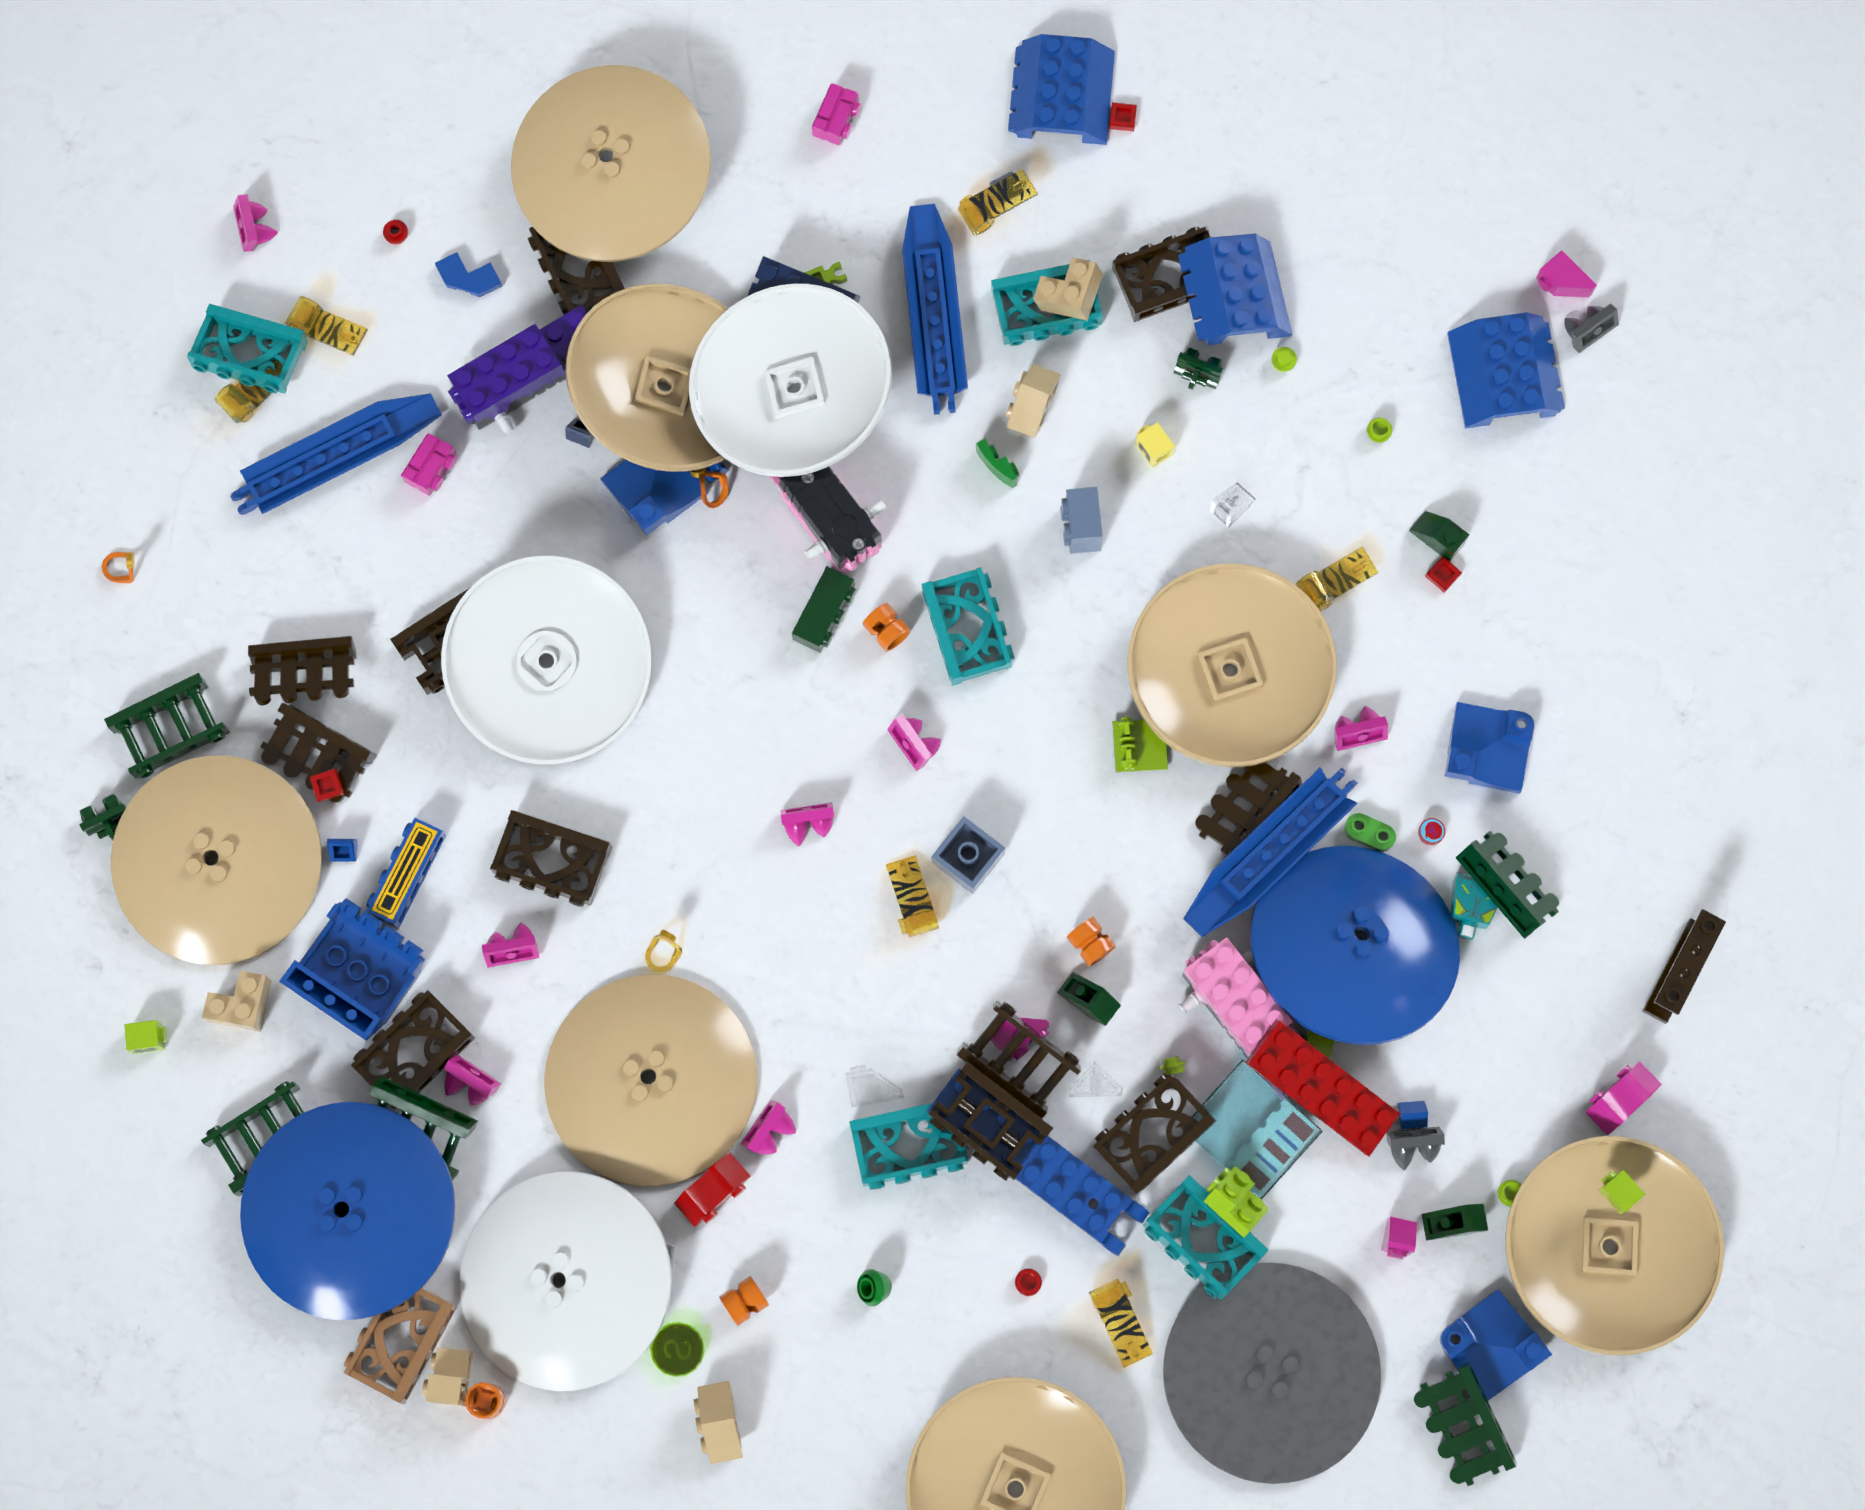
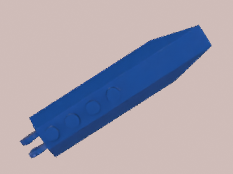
M935 204L910 206L902 254L917 394L932 396L934 415L940 414L941 411L938 396L948 395V410L950 413H956L954 394L968 389L953 246Z
M431 393L377 401L240 470L247 485L231 493L230 497L232 501H239L252 493L254 498L238 507L239 514H247L254 511L257 507L264 514L401 445L441 417L442 413Z
M1319 767L1212 870L1183 920L1201 937H1204L1250 909L1358 804L1356 801L1346 798L1358 783L1353 779L1341 790L1335 783L1345 776L1346 771L1341 768L1329 779L1326 778L1322 768Z

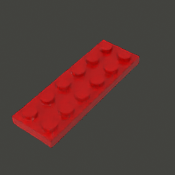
M1277 1019L1245 1062L1249 1067L1368 1157H1370L1400 1114Z

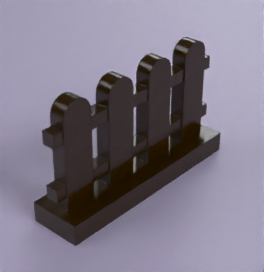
M352 636L248 645V656L252 663L250 665V673L255 674L254 687L249 688L250 697L254 696L258 705L264 706L270 703L271 695L280 694L285 703H292L297 699V692H306L310 700L317 701L322 698L323 690L328 689L333 690L335 697L345 698L349 694V687H354V679L349 678V665H354V659H356V647ZM324 667H332V680L323 681ZM306 669V682L297 683L298 670ZM272 672H280V685H272Z
M282 702L277 711L284 716L281 720L276 718L273 723L277 726L269 742L263 741L260 746L264 749L261 755L262 761L265 764L274 765L279 758L286 762L283 767L284 774L294 778L303 771L308 774L305 780L307 788L313 790L310 777L331 770L337 760L343 764L338 774L344 795L329 800L339 803L345 796L350 798L353 792L349 788L357 774L363 775L366 770L362 767L364 762L373 763L377 754L294 706ZM298 724L306 727L303 733L296 729ZM292 735H294L299 740L289 756L283 751ZM320 737L328 740L325 745L318 742ZM316 748L321 753L311 769L305 763L313 749ZM342 749L349 752L347 758L340 754Z
M1266 762L1243 767L1247 771L1242 777L1237 774H1230L1226 778V785L1231 790L1229 795L1225 797L1221 794H1216L1211 798V806L1216 811L1212 818L1207 815H1200L1195 820L1196 828L1200 831L1199 837L1205 840L1208 836L1223 846L1221 852L1226 855L1229 851L1232 852L1302 785L1299 775L1292 772L1287 777L1285 776L1287 770L1281 768L1278 771ZM1253 775L1268 784L1264 792L1248 782ZM1274 790H1277L1278 792L1272 798L1270 795ZM1237 796L1253 805L1249 812L1233 802ZM1259 810L1263 811L1258 818L1255 817ZM1222 816L1238 826L1233 833L1218 823ZM1245 830L1247 833L1243 837V839H1241L1240 836Z

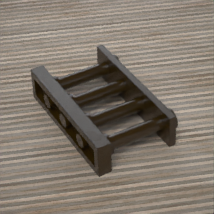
M1701 909L1696 920L1692 918L1688 920L1642 1012L1665 1024L1668 1023L1672 1013L1680 1014L1726 923L1725 920L1704 909Z
M996 1000L993 1004V1010L998 1013L974 1044L968 1045L963 1042L957 1049L956 1055L966 1063H970L1043 1119L1048 1110V1106L1045 1105V1099L1069 1070L1073 1071L1076 1075L1081 1072V1065L1078 1064L1080 1060L1069 1051L1066 1053L1061 1051L1015 1015L1017 1011L1006 1002L1001 1004ZM1007 1020L1019 1031L995 1060L988 1061L982 1056V1050ZM1029 1037L1040 1047L1017 1076L1010 1078L1003 1072V1066L1024 1040ZM1049 1053L1060 1061L1061 1064L1037 1093L1031 1094L1024 1089L1026 1086L1024 1083Z

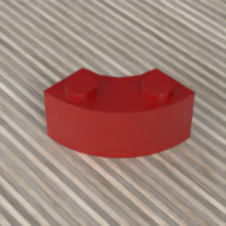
M729 1152L714 1163L691 1186L685 1189L674 1204L694 1227L703 1221L708 1224L718 1215L716 1210L731 1196L735 1199L745 1191L746 1187L744 1184L751 1176Z

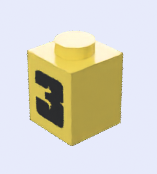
M1158 422L1152 426L1147 424L1137 432L1135 444L1152 468L1174 454L1175 446Z

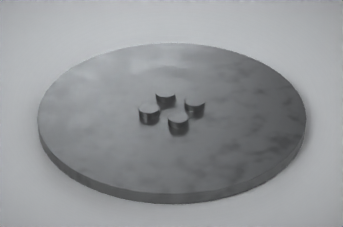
M1257 1263L1223 1300H1220L1218 1297L1216 1299L1211 1297L1205 1291L1204 1285L1191 1297L1177 1316L1166 1343L1163 1360V1382L1166 1400L1173 1419L1184 1438L1196 1452L1218 1469L1235 1477L1257 1483L1278 1484L1304 1480L1316 1476L1340 1462L1352 1451L1367 1431L1378 1404L1381 1387V1366L1377 1344L1373 1332L1358 1306L1344 1291L1325 1277L1298 1266L1282 1263ZM1244 1266L1237 1268L1238 1272H1239ZM1231 1270L1217 1276L1215 1279L1219 1282L1228 1281L1231 1277Z

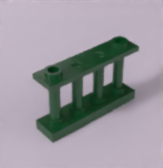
M200 673L190 676L104 719L108 729L114 734H122L136 764L128 768L129 773L135 779L146 778L154 773L153 770L208 743H217L225 738L224 735L230 733L228 727L223 722L216 725L202 696L203 690L209 687ZM187 698L193 699L207 729L195 736H192L178 707L180 705L179 702ZM164 709L169 710L183 742L170 748L155 720L156 713ZM140 721L146 723L159 751L158 754L146 760L131 731L132 725Z
M382 1076L372 1085L369 1095L378 1100L377 1106L387 1108L388 1104L399 1108L402 1111L401 1115L411 1120L412 1115L423 1119L426 1122L423 1131L431 1140L437 1126L449 1131L450 1136L442 1156L453 1181L458 1175L459 1170L451 1167L450 1164L460 1138L466 1139L475 1130L478 1120Z
M286 1081L274 1089V1094L222 1127L217 1125L205 1133L206 1137L201 1139L202 1143L208 1147L216 1145L233 1173L234 1181L228 1185L233 1194L237 1196L242 1195L248 1171L243 1170L224 1138L238 1129L256 1158L262 1147L248 1126V1122L261 1115L272 1134H275L281 1126L270 1108L283 1100L294 1118L304 1113L293 1095L300 1090V1087L293 1081L291 1083Z

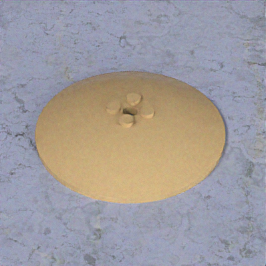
M607 65L585 69L560 80L538 98L525 115L515 137L511 157L513 189L517 202L531 226L539 235L559 250L575 257L599 262H615L637 258L671 241L685 228L697 212L707 190L711 170V150L704 123L691 101L681 90L663 77L644 69L624 65ZM604 151L613 152V158L608 162L600 160V156Z
M645 284L626 288L613 293L596 304L578 324L572 336L566 358V383L569 396L576 413L588 431L601 444L618 456L637 465L655 470L671 472L691 471L709 467L725 460L708 443L695 421L689 397V379L693 359L699 344L712 324L729 308L702 292L670 284ZM665 382L670 386V390L662 391L658 388L657 384Z
M1224 563L1197 568L1179 576L1164 586L1149 601L1139 616L1132 632L1128 650L1127 672L1132 696L1140 714L1152 731L1163 742L1177 752L1198 762L1221 767H1245L1265 763L1286 754L1312 733L1324 716L1332 698L1336 682L1337 659L1335 645L1326 620L1318 607L1299 587L1284 577L1260 567ZM1227 664H1232L1237 668V674L1232 677L1227 676L1223 672V667Z
M216 755L193 758L175 764L154 776L135 794L127 805L116 828L111 850L113 887L121 909L131 925L145 940L164 953L183 961L204 965H227L242 962L259 956L282 942L299 925L308 912L318 889L322 868V847L315 819L301 795L290 783L271 769L248 759L234 756ZM210 851H216L219 857L217 863L212 866L207 865L205 862L206 854Z
M659 974L638 975L623 978L599 988L582 1000L569 1013L558 1029L549 1049L544 1075V1090L547 1108L555 1130L566 1147L578 1160L592 1171L613 1181L631 1186L659 1187L686 1181L703 1173L732 1149L747 1126L753 1110L757 1090V1068L753 1048L744 1027L733 1011L719 997L702 986L682 978ZM653 1070L656 1073V1080L652 1084L642 1082L641 1076L644 1071Z
M1602 1136L1576 1141L1562 1147L1546 1157L1529 1173L1518 1189L1509 1210L1505 1231V1253L1509 1273L1518 1295L1533 1317L1544 1328L1566 1343L1582 1350L1597 1354L1624 1356L1644 1353L1667 1345L1683 1335L1701 1318L1710 1305L1720 1282L1724 1261V1239L1720 1219L1710 1195L1696 1175L1684 1163L1665 1150L1641 1140L1620 1136ZM1624 1169L1646 1195L1627 1212L1620 1215L1598 1189L1604 1185L1601 1180L1614 1170L1617 1174ZM1607 1239L1613 1240L1617 1245V1250L1613 1255H1609L1603 1250V1243Z
M1005 1377L988 1380L961 1391L942 1405L922 1429L910 1456L906 1476V1504L908 1510H1125L1126 1476L1118 1446L1111 1432L1098 1414L1082 1399L1058 1385L1043 1380L1025 1377ZM1013 1481L1020 1482L1024 1488L1023 1494L1018 1498L1011 1497L1007 1491L1008 1485Z

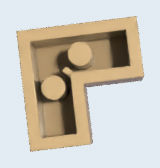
M1072 257L1065 280L1041 276L1033 300L1041 311L1088 321L1103 273L1096 262Z
M1032 364L1028 372L1023 371L1020 381H1017L1012 395L1016 396L1015 402L1010 403L1006 413V417L1009 418L1007 428L1036 438L1042 427L1047 408L1055 395L1061 374Z
M240 971L234 996L212 992L207 993L202 1018L209 1023L260 1032L272 980L266 975Z
M437 1347V1352L432 1353L430 1369L434 1370V1374H429V1378L425 1379L423 1383L422 1395L426 1396V1402L466 1407L465 1399L469 1388L473 1359L472 1351Z
M724 1381L697 1387L698 1398L693 1400L696 1415H700V1417L695 1418L697 1432L704 1435V1437L700 1438L703 1454L708 1453L710 1464L743 1458L730 1382Z

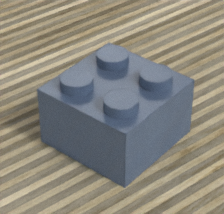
M1097 487L1066 489V496L1061 498L1060 506L1061 520L1067 522L1064 523V546H1069L1070 554L1101 551L1103 536Z
M963 816L931 856V861L962 887L974 894L1005 855L1006 848Z

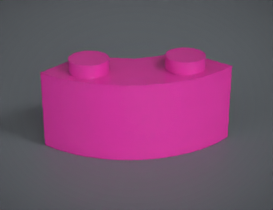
M1640 1061L1632 1068L1627 1064L1616 1075L1619 1080L1605 1093L1600 1090L1589 1100L1592 1106L1585 1113L1607 1136L1619 1127L1662 1085Z

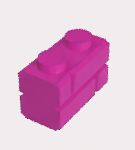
M833 83L830 84L813 122L812 135L836 145H840L843 138L847 139L852 125L849 123L852 117L858 116L861 108L858 93Z
M427 433L402 472L401 477L406 484L430 496L433 490L438 491L444 480L442 476L447 469L451 470L457 460L455 455L457 453L452 445Z

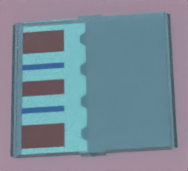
M1242 1059L1202 1104L1217 1122L1198 1138L1196 1142L1214 1157V1160L1224 1169L1228 1167L1232 1170L1236 1166L1240 1171L1245 1172L1250 1180L1255 1183L1250 1191L1262 1200L1323 1131L1298 1109L1285 1093L1276 1089ZM1198 1111L1191 1116L1197 1121L1203 1118Z

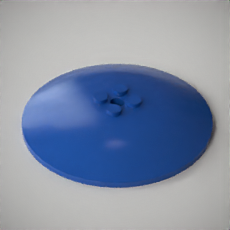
M1332 846L1306 853L1257 901L1252 916L1250 928L1251 952L1258 975L1267 991L1278 1006L1293 1020L1306 1029L1331 1040L1348 1044L1375 1045L1402 1039L1429 1023L1442 1009L1455 986L1460 964V946L1456 926L1448 907L1436 889L1415 869L1397 858L1380 851L1356 846ZM1354 931H1364L1367 934V940H1359L1355 936Z
M362 1102L332 1103L311 1109L293 1118L273 1134L261 1148L253 1161L243 1187L240 1209L243 1241L248 1257L262 1281L272 1292L289 1305L320 1318L333 1320L364 1319L382 1314L401 1305L414 1296L434 1275L446 1254L452 1237L455 1222V1193L452 1178L442 1154L428 1135L411 1120L397 1112L374 1104ZM340 1202H346L349 1206V1212L343 1218L336 1214V1206Z

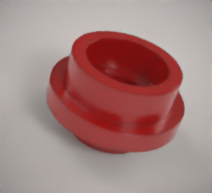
M391 220L385 224L383 236L390 244H401L408 237V228L401 220ZM393 229H399V232L397 234L391 233Z

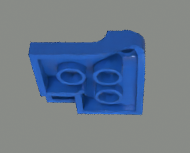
M624 460L600 478L604 486L646 536L663 523H670L701 499L700 481L698 478L692 477L690 471H661Z
M1457 702L1444 776L1469 781L1468 784L1520 794L1522 792L1527 757L1533 736V718L1528 713L1511 709L1497 710ZM1517 721H1523L1525 728L1518 727Z
M1499 1289L1495 1290L1447 1326L1440 1335L1441 1347L1457 1371L1460 1365L1470 1362L1488 1401L1552 1355L1537 1333L1522 1319ZM1452 1334H1456L1459 1337L1458 1344H1453L1450 1341Z

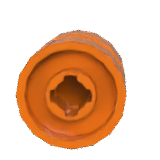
M884 603L873 610L862 623L871 635H877L876 641L885 652L897 647L911 632V629L902 619H896L897 613L888 603Z
M1094 917L1087 919L1067 935V939L1073 947L1081 949L1080 956L1088 967L1099 962L1116 947L1107 934H1101L1102 927Z
M751 1276L740 1282L737 1290L730 1289L719 1296L737 1326L750 1319L751 1312L759 1313L769 1306V1303Z
M481 1382L468 1390L465 1404L471 1415L481 1419H493L502 1413L506 1399L499 1387L494 1384Z

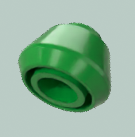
M867 1269L860 1275L857 1281L858 1295L868 1306H877L887 1299L891 1293L892 1284L886 1274L879 1271Z

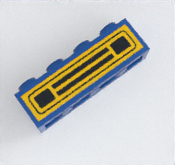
M415 817L412 823L409 822L405 826L402 833L404 839L400 847L396 846L390 857L392 862L388 870L384 869L378 880L380 886L376 893L373 892L370 895L366 904L368 913L398 929L446 838L443 830Z

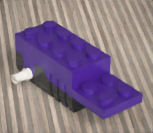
M582 305L540 330L536 324H533L472 361L469 356H464L460 359V363L463 366L447 375L452 385L448 393L453 402L458 405L468 425L475 424L478 430H481L496 421L506 436L511 435L515 432V429L507 414L529 402L534 396L544 393V390L551 389L556 383L566 380L568 348L578 324L587 314Z

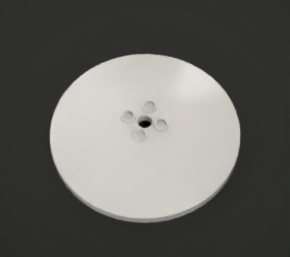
M534 556L518 559L499 566L479 579L465 593L454 609L446 627L441 652V667L445 689L453 709L466 728L478 740L499 754L514 760L533 764H560L579 760L596 753L614 741L628 727L640 709L647 692L651 673V648L647 629L640 612L628 594L613 579L593 566L581 561L558 556ZM545 653L550 654L554 659L552 667L547 669L539 665V657Z

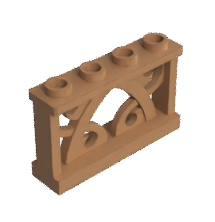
M423 1288L414 1295V1310L409 1311L410 1306L407 1300L403 1306H397L391 1310L395 1315L385 1319L387 1311L372 1316L371 1318L373 1319L369 1327H364L358 1336L357 1342L359 1345L355 1353L350 1352L344 1362V1367H346L344 1374L400 1404H405L457 1308V1306ZM421 1296L440 1306L438 1312L420 1310ZM417 1320H421L419 1327L425 1325L427 1328L426 1333L423 1335L416 1333ZM410 1321L411 1337L419 1345L417 1351L403 1350L390 1358L385 1344V1330L396 1324ZM373 1339H374V1341H375V1347H376V1349H374V1348H369V1346H370V1344L372 1343ZM366 1356H371L373 1363L369 1367H376L380 1363L383 1367L376 1374L366 1375L362 1371L361 1362ZM405 1356L408 1358L409 1364L406 1368L401 1367V1362L396 1367L393 1365L401 1357ZM387 1373L398 1386L393 1391L376 1382V1380Z

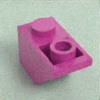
M1020 1018L1043 1037L1049 1034L1047 1029L1050 1023L1047 1020ZM1006 1020L991 1041L1002 1052L1019 1029ZM1027 1037L1008 1061H1011L1013 1058L1016 1060L1022 1058L1029 1051L1027 1046L1033 1040Z
M1390 1216L1386 1222L1381 1251L1388 1252L1387 1257L1400 1260L1414 1253L1417 1222Z

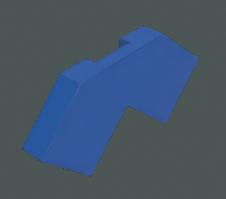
M457 252L435 262V266L448 288L458 289L471 295L482 297L502 287V283L491 262L469 273Z

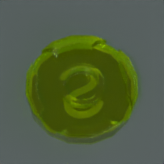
M681 1322L669 1323L663 1326L650 1346L651 1359L656 1367L664 1374L673 1377L687 1376L694 1372L701 1364L705 1353L704 1341L699 1332L689 1324Z

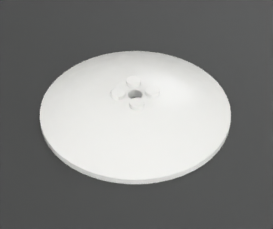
M786 284L770 287L753 293L731 306L712 324L703 337L690 370L689 397L695 421L708 443L716 452L734 465L753 473L776 477L812 473L824 469L849 455L869 436L877 425L887 404L891 389L892 367L890 353L886 340L872 316L856 301L843 293L811 284ZM792 384H801V389L797 393L788 392Z
M579 1172L543 1174L517 1184L502 1194L484 1212L475 1225L465 1247L460 1270V1297L463 1313L469 1330L480 1349L498 1368L516 1380L533 1387L556 1391L579 1390L602 1384L620 1375L638 1361L648 1350L663 1324L669 1306L672 1286L671 1263L667 1245L659 1226L646 1207L634 1195L612 1181ZM559 1272L563 1273L566 1278L565 1285L562 1288H556L553 1284V1277Z

